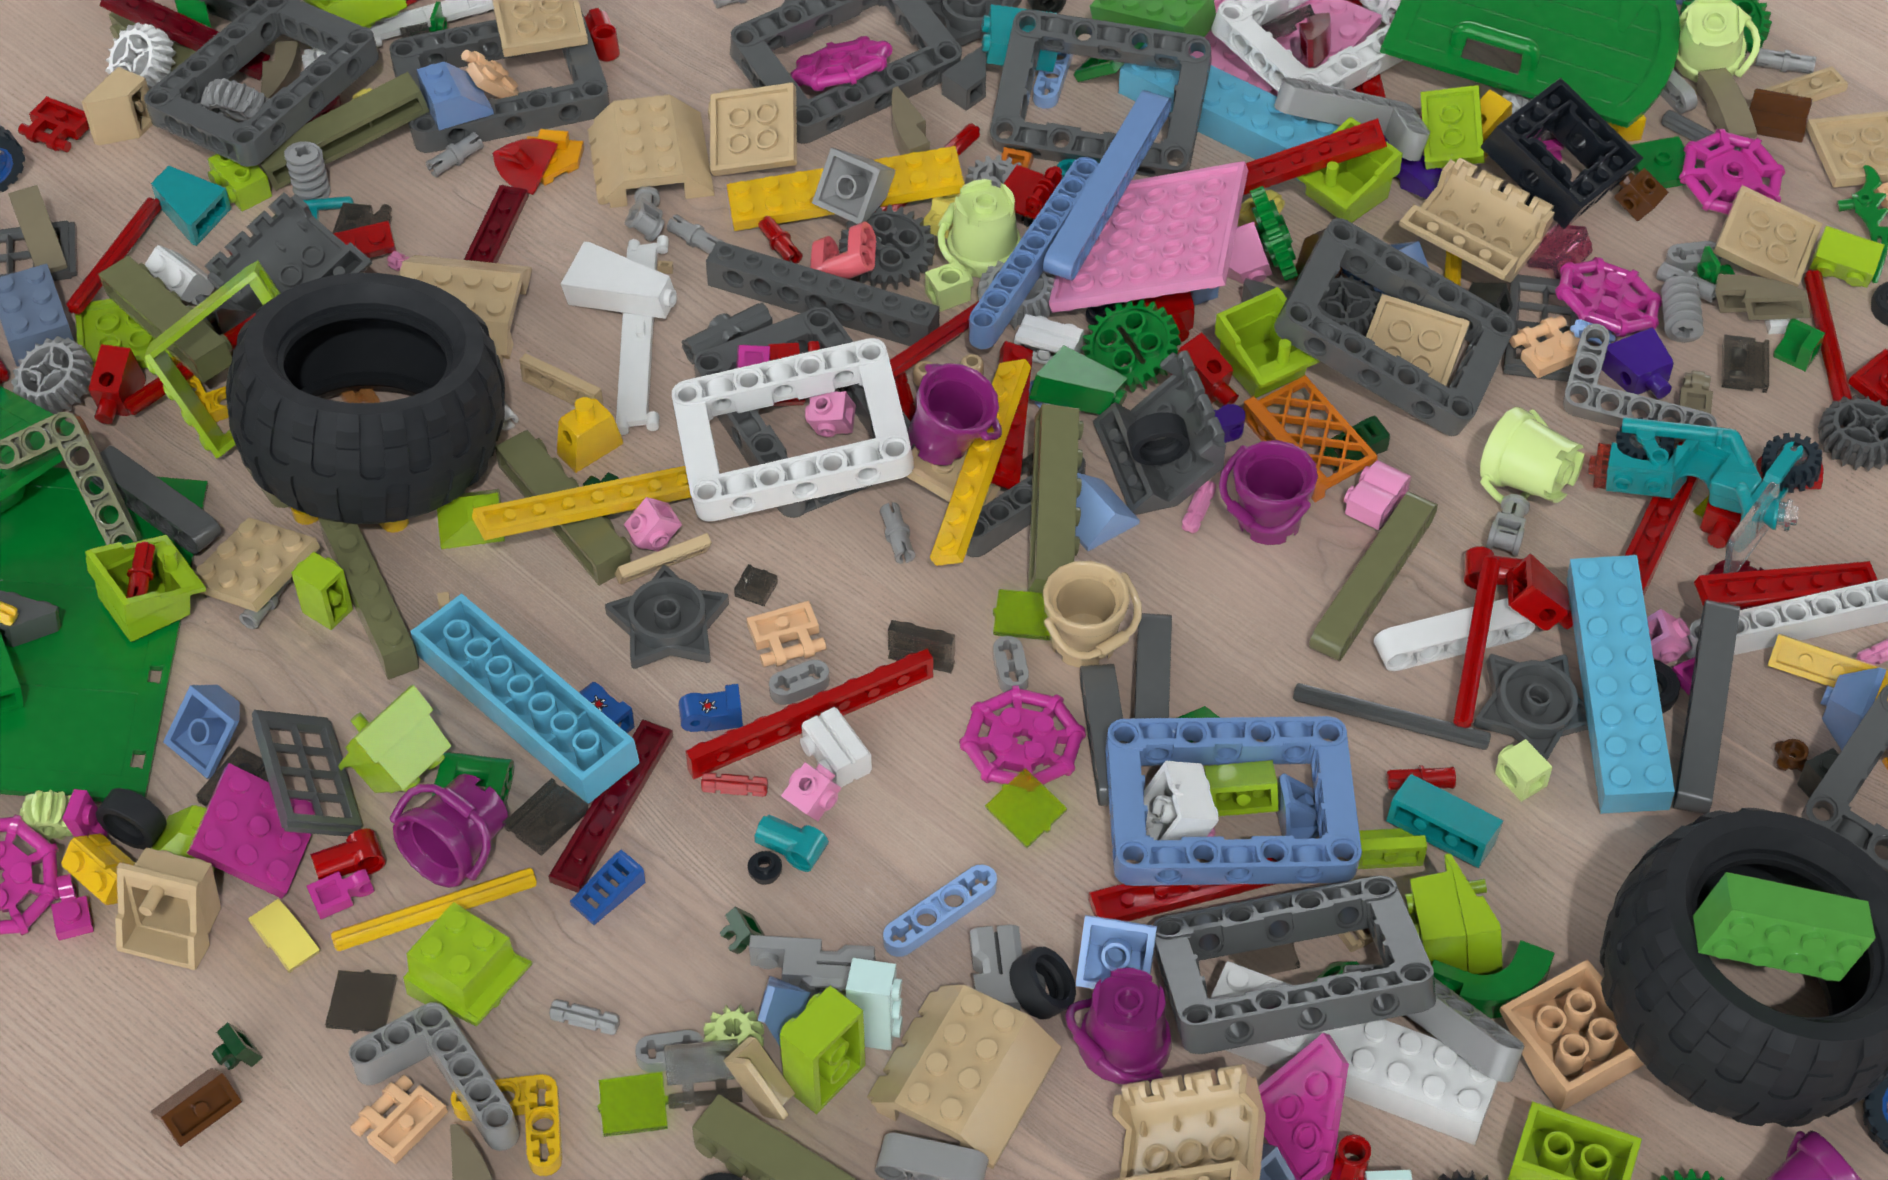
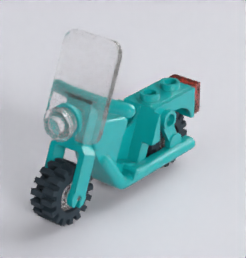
M1623 417L1622 426L1616 434V443L1612 442V445L1598 443L1597 455H1590L1588 474L1594 475L1593 488L1606 489V491L1666 497L1671 498V500L1686 482L1687 476H1695L1701 479L1709 489V503L1712 506L1741 514L1740 524L1731 535L1727 544L1723 572L1734 573L1739 571L1769 528L1776 530V527L1784 528V531L1789 532L1790 525L1797 526L1799 507L1792 506L1793 499H1788L1787 502H1782L1781 500L1787 492L1794 493V488H1798L1799 492L1805 491V486L1808 488L1814 486V481L1817 482L1819 479L1823 457L1822 450L1818 449L1819 444L1816 441L1811 443V438L1808 436L1800 439L1801 434L1795 433V437H1790L1789 433H1784L1783 439H1781L1779 435L1773 437V442L1769 440L1763 449L1761 462L1762 481L1742 436L1735 429L1656 421L1654 418L1649 417L1648 420L1643 419V417ZM1674 438L1686 439L1682 445H1677V448H1674Z

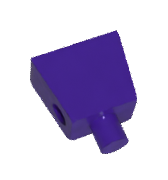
M1653 327L1608 344L1602 371L1626 392L1639 395L1650 390L1657 399H1661L1672 390V386L1668 381L1674 365L1673 359Z

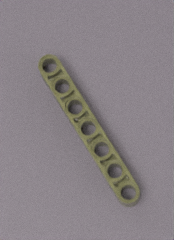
M1409 491L1406 492L1318 623L1310 639V648L1335 660H1342L1431 525L1437 512L1438 504Z

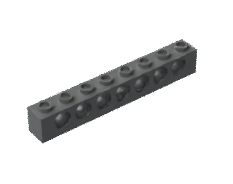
M722 241L716 243L706 259L708 286L797 313L805 312L817 306L825 307L833 312L844 327L900 344L911 346L940 327V306Z

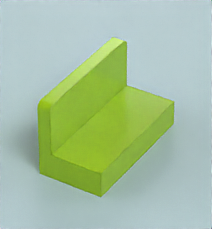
M1401 828L1359 830L1362 854L1358 869L1423 866L1427 851L1425 835L1414 836Z

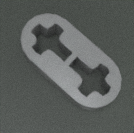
M1673 69L1667 85L1660 96L1676 112L1682 114L1696 108L1698 100L1694 89Z
M1700 241L1672 245L1667 252L1665 262L1686 272L1689 270L1697 272V265L1701 260L1704 247L1710 246L1714 250L1716 242ZM1716 255L1718 261L1721 262L1722 257Z
M1013 636L1000 637L993 645V661L999 687L1003 692L1012 689V686L1019 685L1020 689L1026 690L1028 687L1029 671L1023 645L1020 640ZM1003 650H1009L1012 654V659L1007 660L1006 653ZM1014 671L1018 681L1012 682L1009 672Z
M809 660L777 672L769 681L771 699L775 703L787 705L824 691L830 682L828 666L820 660ZM814 673L815 676L820 677V678H819V679H815L813 676H809V675ZM784 685L786 688H790V689L787 690V691H784V689H783V688H779V686Z
M683 1030L645 1036L638 1041L635 1054L638 1066L646 1072H662L697 1066L705 1057L703 1038L698 1032ZM685 1044L692 1045V1053L685 1054ZM649 1049L656 1050V1058L649 1059Z

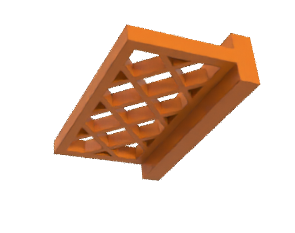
M1306 375L1260 400L1253 396L1244 401L1245 422L1261 441L1279 440L1292 443L1301 449L1304 443L1321 446L1319 455L1309 454L1313 461L1317 463L1318 479L1311 497L1314 502L1325 497V490L1358 473L1366 466L1374 464L1378 460L1376 453ZM1302 388H1305L1310 394L1309 400L1292 398L1293 393ZM1272 404L1285 405L1283 414L1271 413L1267 407ZM1290 406L1307 408L1305 417L1288 415ZM1311 410L1325 411L1328 414L1327 420L1310 418ZM1286 423L1303 425L1301 434L1288 433L1285 430ZM1307 427L1324 428L1323 438L1306 435ZM1329 429L1343 431L1346 434L1345 441L1329 439ZM1325 447L1343 449L1342 457L1324 456ZM1347 450L1360 451L1365 457L1358 461L1346 459ZM1321 464L1339 466L1338 472L1329 477H1326L1320 469Z

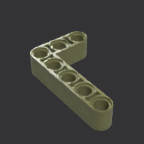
M60 412L0 440V469L6 470L18 469L59 449L106 545L118 543L123 535L131 537L133 542L142 540L85 422L79 415ZM66 418L72 419L75 425L73 433L69 436L63 435L60 430V424ZM36 432L42 433L45 439L43 447L39 450H35L30 443L32 435ZM6 446H10L15 453L13 461L9 464L4 463L1 459V451ZM81 447L86 448L89 452V460L84 465H79L75 460V453ZM96 476L100 477L104 483V489L98 495L92 493L89 487L91 479ZM109 506H114L119 513L117 521L113 524L108 523L104 518V511Z

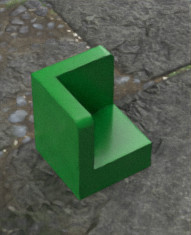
M1792 318L1788 323L1784 338L1774 350L1773 357L1806 372L1819 353L1825 332Z

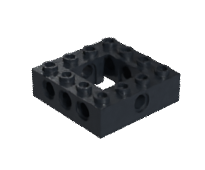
M1559 78L1500 123L1481 146L1489 157L1523 190L1530 193L1532 199L1536 196L1554 205L1552 212L1555 213L1553 219L1563 229L1617 187L1618 183L1644 159L1562 78ZM1549 131L1559 143L1586 167L1573 182L1571 181L1572 172L1565 163L1562 164L1546 149L1547 146L1539 140L1546 132Z

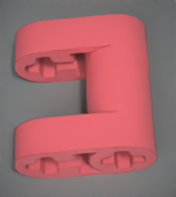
M861 222L851 226L848 234V251L839 254L836 242L830 236L815 240L812 244L810 268L846 279L872 271L875 267L876 236L871 225L868 222Z

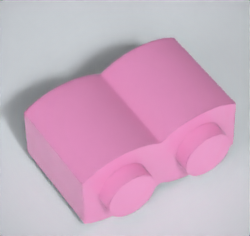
M1379 460L1371 467L1366 466L1360 475L1359 483L1356 487L1351 486L1344 497V503L1347 504L1345 514L1380 530L1403 496L1408 492L1411 476Z

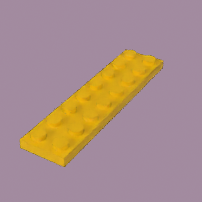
M955 146L874 159V161L896 170L887 197L880 206L960 194V189L965 185ZM824 168L726 184L734 231L756 228L759 221L763 220L765 216H770L777 224L834 215V213L812 204Z

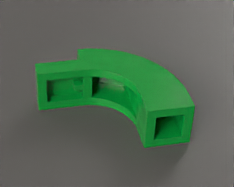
M1521 940L1512 962L1504 970L1495 974L1477 975L1435 959L1432 967L1434 969V978L1487 1017L1493 1019L1502 1017L1499 1011L1501 1006L1545 983L1555 953Z

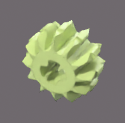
M51 789L49 792L38 790L35 794L26 795L19 815L22 816V820L49 841L54 838L63 840L66 836H73L62 820L71 796H65L63 791L59 793L53 792Z
M741 1004L736 1011H730L725 1005L723 1015L712 1012L710 1017L711 1023H705L703 1028L705 1039H703L704 1048L706 1051H710L711 1059L714 1062L721 1059L725 1060L748 1037H755L761 1046H764V1038L762 1037L764 1034L763 1024L757 1021V1015L754 1013V1010L745 1014Z

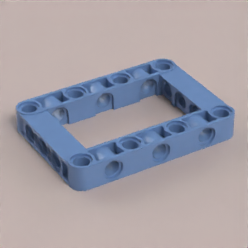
M1329 716L1119 719L1109 726L1105 754L1113 866L1115 877L1121 883L1130 886L1341 883L1350 881L1356 875L1362 849L1347 730L1341 720ZM1187 740H1192V741H1195L1196 743H1191V742H1188ZM1118 741H1126V742H1128V743H1127V744H1123V743H1120V742H1118ZM1273 760V764H1311L1319 838L1294 839V836H1252L1251 839L1224 840L1223 836L1182 837L1181 840H1154V837L1146 835L1148 807L1144 805L1145 775H1141V766L1163 765L1165 761L1199 763L1202 765H1222ZM1336 857H1343L1348 861H1341ZM1266 858H1274L1278 860V862H1271ZM1196 859H1205L1208 863H1201ZM1126 860H1135L1139 863L1131 864Z

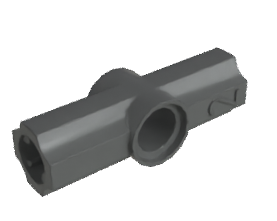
M763 302L733 316L722 313L710 322L707 329L683 340L682 348L687 359L694 364V358L699 352L772 325L773 318Z

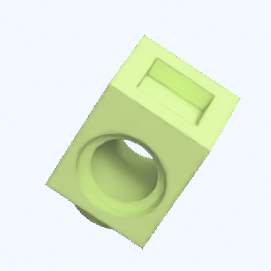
M958 261L925 272V293L934 305L940 306V312L971 301L973 279L968 270L964 271Z
M1525 739L1515 746L1513 744L1506 746L1499 753L1495 775L1522 802L1547 787L1553 767Z

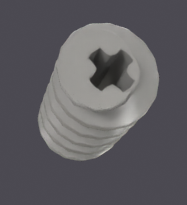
M297 142L288 146L284 156L287 160L286 165L289 169L293 193L302 200L329 198L331 193L329 179L320 147L311 142Z
M1686 275L1671 277L1665 281L1661 288L1665 333L1670 339L1682 343L1695 341L1704 333L1700 291L1697 287L1698 281Z

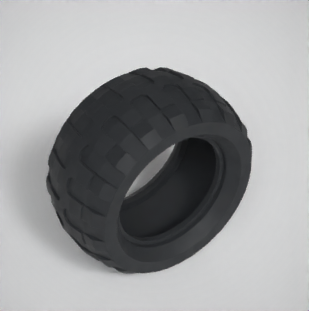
M383 273L333 275L308 281L282 292L258 309L256 315L240 329L226 381L229 427L244 465L252 472L253 480L263 490L276 496L284 504L311 516L335 522L352 524L396 522L432 512L461 496L469 486L476 483L485 474L488 468V461L494 455L496 442L499 440L505 420V377L499 356L496 354L494 341L489 337L486 323L479 315L470 310L465 303L452 294L429 283L400 275ZM354 391H387L409 395L406 398L379 403H348L323 399L328 396Z
M1741 808L1736 812L1718 810L1701 815L1693 823L1676 829L1643 855L1621 885L1616 895L1614 906L1608 915L1600 950V963L1604 968L1601 987L1606 1005L1614 1014L1617 1022L1616 1028L1622 1039L1658 1080L1699 1108L1730 1117L1739 1123L1761 1127L1765 1123H1777L1784 1127H1799L1809 1124L1814 1119L1823 1116L1829 1117L1868 1096L1888 1077V874L1867 853L1834 831L1807 819L1766 809ZM1726 872L1869 902L1875 940L1840 982L1817 977L1827 1000L1829 1016L1818 1018L1793 1016L1767 1007L1736 987L1715 966L1709 955L1698 953L1693 915Z

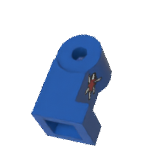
M592 682L579 692L615 724L621 722L620 728L626 733L635 728L632 708L624 701L620 703L616 701L598 683Z
M738 684L725 685V691L708 694L689 693L682 696L679 700L681 727L686 731L708 732L743 726Z

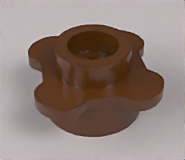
M1788 739L1784 742L1776 743L1774 750L1778 753L1776 766L1783 771L1798 769L1802 772L1809 754L1808 746L1798 739Z

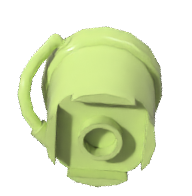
M1731 0L1693 1L1679 16L1680 41L1675 67L1684 77L1696 83L1698 82L1699 71L1726 68L1732 76L1742 77L1753 64L1760 50L1761 39L1758 28L1751 21L1752 17ZM1747 26L1753 37V48L1748 59L1744 62L1746 41L1743 28Z
M988 179L974 180L965 184L960 189V195L956 196L955 202L950 203L938 223V246L943 257L949 263L958 261L964 271L968 270L972 277L981 278L982 273H986L988 270V266L995 267L998 261L1005 263L1021 240L1016 225L1013 192L1002 183L1001 188L992 186V180ZM953 223V226L950 229L947 238V242L945 243V232L950 228L951 224Z
M1513 407L1501 417L1489 435L1480 462V476L1482 478L1480 483L1492 498L1500 504L1504 496L1494 486L1505 487L1507 485L1523 491L1520 495L1525 499L1530 495H1536L1553 503H1559L1568 495L1561 492L1566 484L1574 486L1584 461V453L1577 450L1584 447L1550 429L1535 410L1527 411L1520 407Z

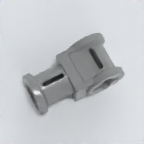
M651 186L640 187L635 192V204L629 209L625 226L628 228L634 227L645 235L646 240L651 242L656 239L664 227L663 211L657 208L660 203L659 192Z
M1510 494L1504 496L1501 501L1502 512L1497 513L1496 519L1492 523L1486 548L1491 550L1495 547L1510 551L1513 556H1518L1525 531L1526 519L1524 515L1529 512L1530 503L1521 495ZM1516 503L1517 506H1516V509L1514 510V509H1512V508H1513V505Z

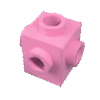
M835 391L810 397V403L806 406L805 418L817 435L833 437L836 434L853 433L856 405L846 391Z
M646 497L624 523V526L631 535V542L636 547L643 550L661 551L682 524L669 503Z
M1662 609L1647 617L1653 658L1668 664L1678 660L1681 655L1692 649L1688 638L1690 630L1681 618L1677 619Z
M804 763L801 768L793 772L789 779V785L781 796L806 815L819 821L825 811L830 810L835 805L838 793L842 788L832 781L836 775L821 764H818L815 769L809 764Z

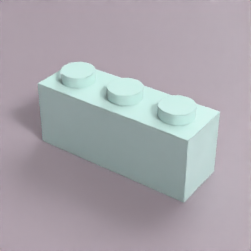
M852 958L846 986V998L863 1010L865 1047L891 1051L894 1037L900 1038L903 1025V1016H901L903 998H900L902 979L896 978V964Z

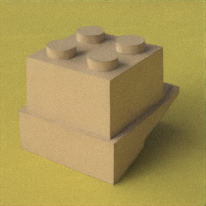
M145 848L134 865L120 862L117 866L118 914L115 917L117 951L196 971L210 946L208 934L221 910L212 864L197 858L191 859L175 855L165 850L158 851Z

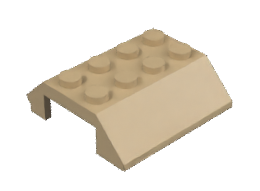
M661 95L613 101L593 120L594 124L588 129L599 204L605 205L610 203V208L628 206L626 189L683 183L686 199L714 196L701 113L672 95Z
M1459 158L1457 162L1450 159L1442 169L1438 185L1421 207L1413 204L1399 221L1398 226L1511 283L1539 248L1554 220L1555 213L1552 212L1554 205L1534 196L1530 205L1527 206L1526 202L1530 196L1529 192L1508 183L1502 193L1499 190L1504 183L1503 179L1484 169L1480 172L1478 178L1475 179L1473 177L1478 170V166L1462 158Z
M413 255L402 262L399 272L400 276L417 279L437 286L461 300L470 310L479 315L488 327L489 337L494 341L496 354L499 356L501 366L503 364V357L504 359H510L513 348L510 328L519 294L526 295L532 272L531 267Z
M967 985L941 986L938 992L929 993L918 1011L922 1017L914 1018L901 1040L905 1046L896 1048L883 1069L887 1076H879L867 1098L876 1107V1112L896 1121L900 1111L959 1140L961 1147L971 1148L984 1153L989 1159L987 1167L994 1169L1058 1057L1061 1046L1028 1014Z
M1245 1064L1219 1068V1083L1215 1070L1211 1069L1185 1074V1086L1181 1075L1153 1079L1151 1081V1088L1148 1080L1123 1084L1122 1095H1114L1112 1111L1113 1117L1126 1129L1120 1178L1113 1180H1260L1266 1115L1256 1077H1250Z

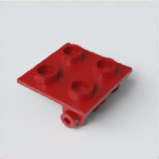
M1017 164L1003 183L1013 192L1015 213L1035 220L1062 180V170L1058 166L1048 168L1044 175Z

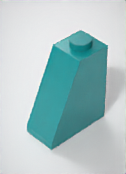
M169 165L151 183L154 196L160 202L161 210L192 245L197 246L231 210L226 188Z

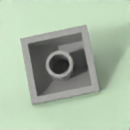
M831 148L812 204L856 224L867 222L886 199L896 170L872 159Z

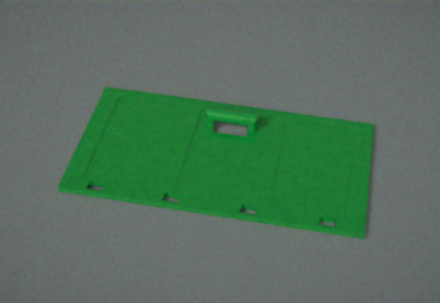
M52 467L26 484L23 498L0 514V590L15 592L22 597L37 601H47L54 606H58L61 624L58 632L16 647L6 646L21 686L24 707L0 713V794L26 796L35 794L38 790L49 792L51 789L53 792L59 793L63 791L65 796H71L73 790L78 789L87 790L93 801L103 802L112 789L123 788L136 792L146 798L182 619L137 640L129 641L99 599L95 581L87 570L85 551L105 546L106 543L68 468ZM158 477L202 510L204 509L208 481ZM90 481L89 487L91 492L95 495L100 494L103 490ZM114 506L107 507L104 511L105 520L110 524L117 521L119 516L118 510ZM127 508L142 540L165 535ZM123 535L119 542L124 545L133 543V540L128 535ZM170 539L192 568L194 554ZM151 671H162L160 683L149 682ZM134 755H145L143 768L131 767Z

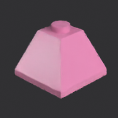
M1253 221L1236 229L1227 277L1244 284L1246 278L1262 282L1267 276L1273 274Z

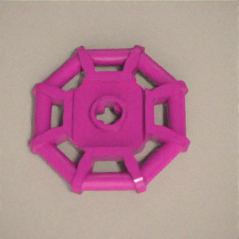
M860 36L856 40L837 44L829 42L826 43V47L810 55L800 56L796 61V69L790 75L798 86L806 85L812 87L814 91H822L825 87L846 83L854 85L857 84V80L875 71L880 72L887 67V58L892 53V46L885 40H870L868 36Z
M1717 129L1715 133L1698 141H1689L1684 147L1685 159L1683 170L1679 178L1680 182L1686 184L1703 205V210H1712L1728 215L1732 203L1729 202L1734 201L1742 185L1780 203L1782 177L1785 175V169L1783 165L1775 161L1761 144L1762 140L1759 138L1751 139L1728 133L1725 129ZM1715 145L1719 147L1712 151L1708 149ZM1735 146H1736V147H1739V148H1742L1741 151H1737V150H1733V149H1734ZM1697 158L1704 161L1703 168H1695ZM1728 170H1730L1731 172L1736 171L1738 172V175L1733 176L1730 173H1728ZM1762 177L1770 179L1769 187L1762 184ZM1699 181H1705V183L1712 190L1711 195L1706 191V189L1701 185Z
M1594 257L1591 261L1576 264L1567 262L1561 267V279L1559 286L1555 290L1556 296L1559 300L1565 301L1579 319L1592 324H1600L1607 330L1614 332L1617 337H1625L1628 333L1646 330L1651 327L1656 329L1658 327L1659 320L1657 317L1659 308L1662 305V297L1648 287L1639 277L1638 271L1634 269L1629 271L1604 262L1601 257ZM1591 273L1592 276L1586 277L1583 274ZM1638 309H1640V310H1646V313H1643V312L1639 311Z
M1019 685L1012 686V689L984 702H975L971 706L972 714L965 734L959 740L960 749L968 754L981 773V780L986 783L992 781L1026 789L1027 793L1034 792L1035 788L1063 775L1070 776L1075 771L1074 763L1081 741L1086 737V731L1083 726L1078 724L1063 703L1064 698L1058 694L1050 696L1020 689ZM1022 703L1043 707L1044 709L1042 712L1022 708ZM1009 704H1012V707L1004 709L1001 715L996 716L994 713H992ZM1055 715L1065 729L1056 730L1053 722ZM982 723L991 727L988 737H978ZM1026 736L1031 741H1025L1024 745L1018 744L1017 737ZM1057 744H1066L1062 756L1055 754ZM988 750L990 753L993 752L996 760L989 763L982 751ZM1042 763L1043 767L1046 765L1051 766L1038 773L1033 774V771H1035L1036 766ZM1003 769L1024 773V775L1005 771Z
M14 814L13 817L0 818V832H6L5 841H0V870L3 871L2 878L4 879V882L0 884V911L2 913L9 912L11 920H0V935L20 933L22 936L28 933V928L50 904L60 898L56 877H58L57 852L59 849L56 843L51 844L22 820V816ZM17 835L37 851L27 856L14 845ZM42 862L44 884L32 883V866ZM30 893L38 896L21 915L17 909L19 904Z

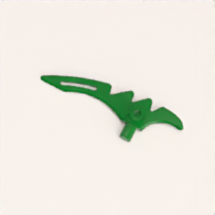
M1864 165L1866 181L1863 187L1856 193L1851 194V198L1837 200L1839 212L1854 209V212L1862 218L1868 227L1871 241L1877 242L1880 238L1881 244H1884L1879 263L1872 278V282L1877 283L1882 273L1888 250V227L1879 226V224L1888 213V209H1878V206L1886 198V194L1874 192L1882 184L1881 179L1873 167Z

